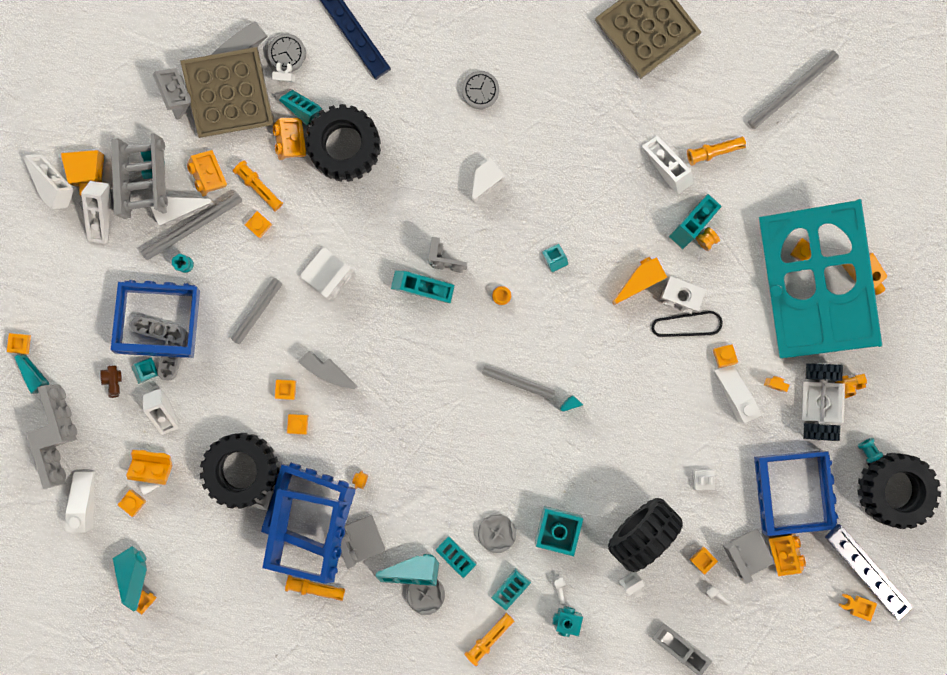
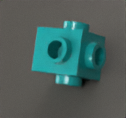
M564 606V609L558 608V613H554L552 625H555L556 632L561 636H579L583 616L581 613L575 612L574 608Z

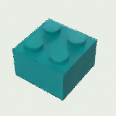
M544 506L535 539V546L574 556L583 517L578 514Z

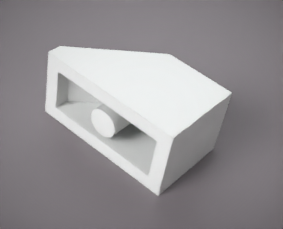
M491 158L488 161H481L476 166L472 193L474 203L505 179V176Z
M161 388L143 395V411L161 435L179 429L171 403Z

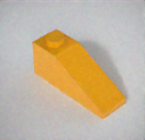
M648 257L640 261L641 265L636 268L612 301L613 305L667 278L657 257L654 259Z

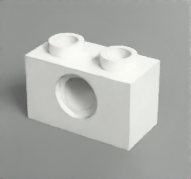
M670 276L666 279L659 299L663 300L664 305L669 307L676 305L681 307L682 312L692 314V312L699 311L706 289ZM679 291L685 293V301L678 299Z

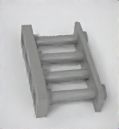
M151 133V143L128 146L127 143L120 139H111L114 215L123 219L131 218L132 209L154 207L155 210L163 214L167 213L168 199L166 197L164 165L165 142L163 138L155 133ZM151 151L152 161L129 164L128 156L130 153ZM152 169L153 180L129 182L130 172ZM153 188L154 199L130 202L131 191Z

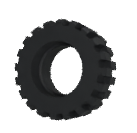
M340 104L339 108H335L333 105L329 106V111L327 112L324 110L320 111V116L312 119L313 125L311 127L308 126L306 131L308 137H305V143L310 160L321 173L330 179L334 178L336 181L342 182V180H347V182L353 181V178H362V174L365 172L369 173L372 170V165H376L377 157L381 152V141L373 120L367 116L366 112L363 110L359 111L357 107L352 105L350 108H347L345 104ZM351 128L356 130L361 137L359 151L349 159H334L328 154L326 149L328 137L337 129Z
M247 433L230 434L212 443L210 449L204 453L205 459L200 464V467L203 468V472L200 473V479L204 478L205 483L202 486L204 490L208 489L210 492L208 496L211 499H217L216 503L219 505L225 504L227 508L232 509L235 507L241 509L257 503L255 498L262 500L266 496L262 492L273 490L272 487L277 481L276 475L279 474V468L276 465L278 459L274 457L273 448L269 447L264 439H259L257 435ZM244 452L256 464V479L246 488L232 486L224 476V462L232 453Z
M887 453L880 459L867 463L868 469L863 468L861 472L863 478L858 479L861 489H857L859 496H862L860 500L861 506L866 507L865 512L872 516L875 521L893 528L912 529L916 528L917 524L923 525L927 522V517L932 518L935 514L933 509L938 508L940 504L937 502V499L941 497V491H938V487L941 485L940 481L934 478L937 475L934 469H928L930 465L927 462L921 461L916 456ZM902 472L911 481L912 494L904 506L896 509L892 508L887 502L885 487L893 475Z
M654 498L643 504L620 525L609 540V552L626 570L638 572L653 563L676 540L677 535L680 534L683 528L682 518L664 499Z

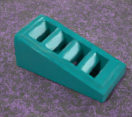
M294 90L289 91L279 99L282 104L306 125L310 124L314 117L318 118L320 116L319 112L322 111L318 104Z
M16 355L14 357L31 394L39 393L37 387L49 385L48 380L27 355Z
M450 536L436 549L437 553L462 578H465L477 564ZM451 544L452 547L444 553L443 550ZM456 549L458 552L452 558H449L448 556ZM462 555L463 558L456 564L455 561ZM468 561L469 564L462 570L460 567Z
M515 568L491 599L504 610H507L530 585L531 580ZM515 577L523 583L521 586L514 581ZM512 583L518 590L514 591L509 584ZM505 588L513 594L512 597L504 592ZM500 594L503 595L508 602L505 603L498 596Z

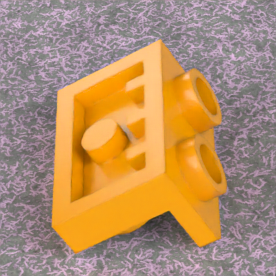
M279 118L272 128L273 135L276 136L275 153L278 155V159L305 157L306 150L302 120L299 118Z
M213 150L190 156L187 169L190 174H193L196 190L201 193L202 197L206 196L208 192L227 186Z
M132 450V462L126 474L127 480L166 485L173 466L171 456L165 453H153L146 450Z
M793 533L769 537L778 576L802 573L804 567H806V560L804 555L800 554L801 541L799 536Z

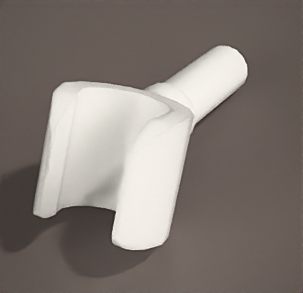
M559 575L553 579V583L557 589L560 604H564L565 601L561 587L565 586L566 583L562 575Z
M713 585L704 589L710 599L716 596L727 606L730 604V601L723 597Z

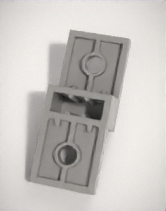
M61 385L37 387L49 425L26 432L43 489L66 483V473L60 464L61 456L55 447L77 440V429L72 424L70 418L72 413L66 404V393L61 388Z

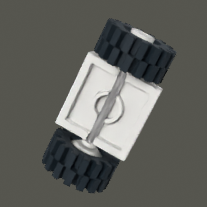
M829 363L806 364V379L822 381L820 383L804 382L802 420L818 421L820 424L804 423L803 439L840 441L841 425H830L827 422L844 423L845 384L828 383L826 380L842 381L843 365Z

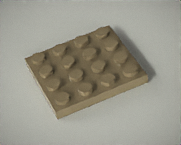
M619 0L595 18L597 24L640 79L702 33L677 0Z
M258 47L180 60L187 92L191 97V109L198 138L274 124Z

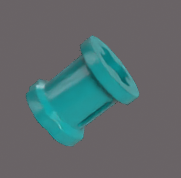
M177 254L172 259V266L177 271L188 273L193 269L194 262L186 255ZM180 262H186L185 265L180 266Z
M874 438L866 439L858 444V448L862 449L866 455L868 463L883 457V453L879 452L874 444Z

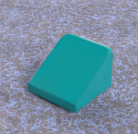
M559 244L542 251L551 272H555L568 265L567 256Z
M152 357L134 363L131 366L138 384L158 376V370Z
M570 395L559 407V410L564 412L583 406V404L574 395Z

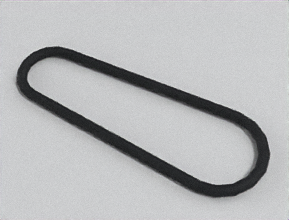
M704 311L656 319L652 323L651 329L658 337L705 336L717 334L722 328L723 321L718 313ZM703 314H714L720 321L719 328L715 332L658 334L654 329L658 321Z

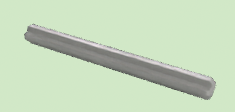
M834 50L828 53L750 119L748 124L751 128L756 129L839 58V55Z
M234 193L141 251L142 256L146 260L151 259L240 204L242 198L238 193Z

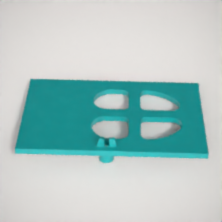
M862 199L759 217L780 359L877 346L882 347ZM833 224L840 228L851 242L852 250L850 253L829 257L823 256L818 233L820 226ZM798 228L807 230L811 250L810 259L790 263L783 262L781 251L788 235ZM852 264L856 272V283L853 288L844 294L830 292L826 286L825 268L835 265ZM812 270L816 284L814 295L804 300L796 299L789 295L786 291L784 280L787 273Z

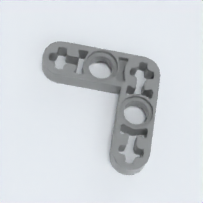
M135 317L131 322V329L137 334L164 340V346L185 347L187 331L182 327L145 317ZM142 321V324L149 325L150 328H141L139 331L137 323ZM157 325H162L164 328V332L160 336L154 332ZM179 330L182 337L176 340L175 336L168 335L169 331L178 332ZM161 357L158 376L162 380H173L178 373L181 358ZM165 361L175 362L174 365L170 364L169 367L172 374L166 377V373H163V370L168 369L169 364L165 363Z

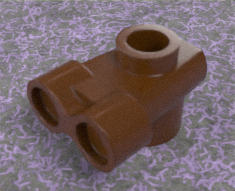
M107 366L106 370H100L101 385H108V397L116 398L120 396L118 382H122L121 370L117 371V366Z

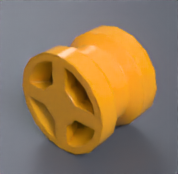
M707 227L703 234L696 236L697 242L706 251H709L713 244L720 242L719 236L710 227Z

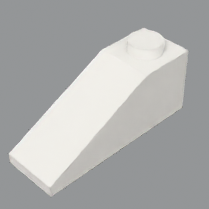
M658 136L642 146V149L664 180L677 194L693 185L692 171Z
M42 154L25 155L24 161L40 198L50 209L68 207L74 188Z
M89 181L81 193L87 241L107 244L111 206L110 187L107 183Z
M167 197V213L163 214L155 210L154 207H151L158 225L165 229L210 209L216 203L211 199Z
M733 365L714 370L738 423H746L761 416V412L752 394Z
M74 472L66 510V533H85L94 529L95 472Z

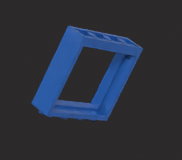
M135 280L118 282L110 350L114 354L194 358L200 298L198 287L189 285V283H184L183 286H180L173 282H164V284H156L154 281L136 283ZM127 293L192 296L187 347L122 343Z
M819 450L754 457L763 534L773 536L832 530L837 525V519L839 518L835 512L834 504H836L837 500L832 487L834 485V476L830 469L832 460H830L829 451ZM817 457L824 521L774 526L767 462Z
M290 462V465L282 464L261 532L269 535L277 489H288L292 475L340 492L338 500L349 502L347 513L350 511L356 489L350 487L346 481H334L333 476L326 474L320 476L314 469H301L300 464ZM287 529L283 541L324 557L327 537L323 544Z
M277 489L262 568L323 584L333 583L335 575L338 573L337 564L342 552L341 543L345 535L344 526L349 514L347 513L349 502L290 489ZM293 498L333 507L321 574L280 565L285 542L283 539L284 534L287 532Z

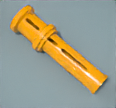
M742 136L711 146L705 144L698 149H687V158L690 165L693 166L697 162L710 161L715 156L746 148V141Z
M245 160L236 165L233 173L238 174L244 180L246 186H251L273 211H277L283 205V202L259 179V174L253 172L247 166Z
M288 575L285 586L286 592L290 590L300 592L301 595L308 593L343 601L345 593L344 588L319 584Z
M505 613L482 639L476 640L475 646L469 652L464 653L467 659L473 665L478 666L480 659L485 654L490 653V647L515 622L508 613Z

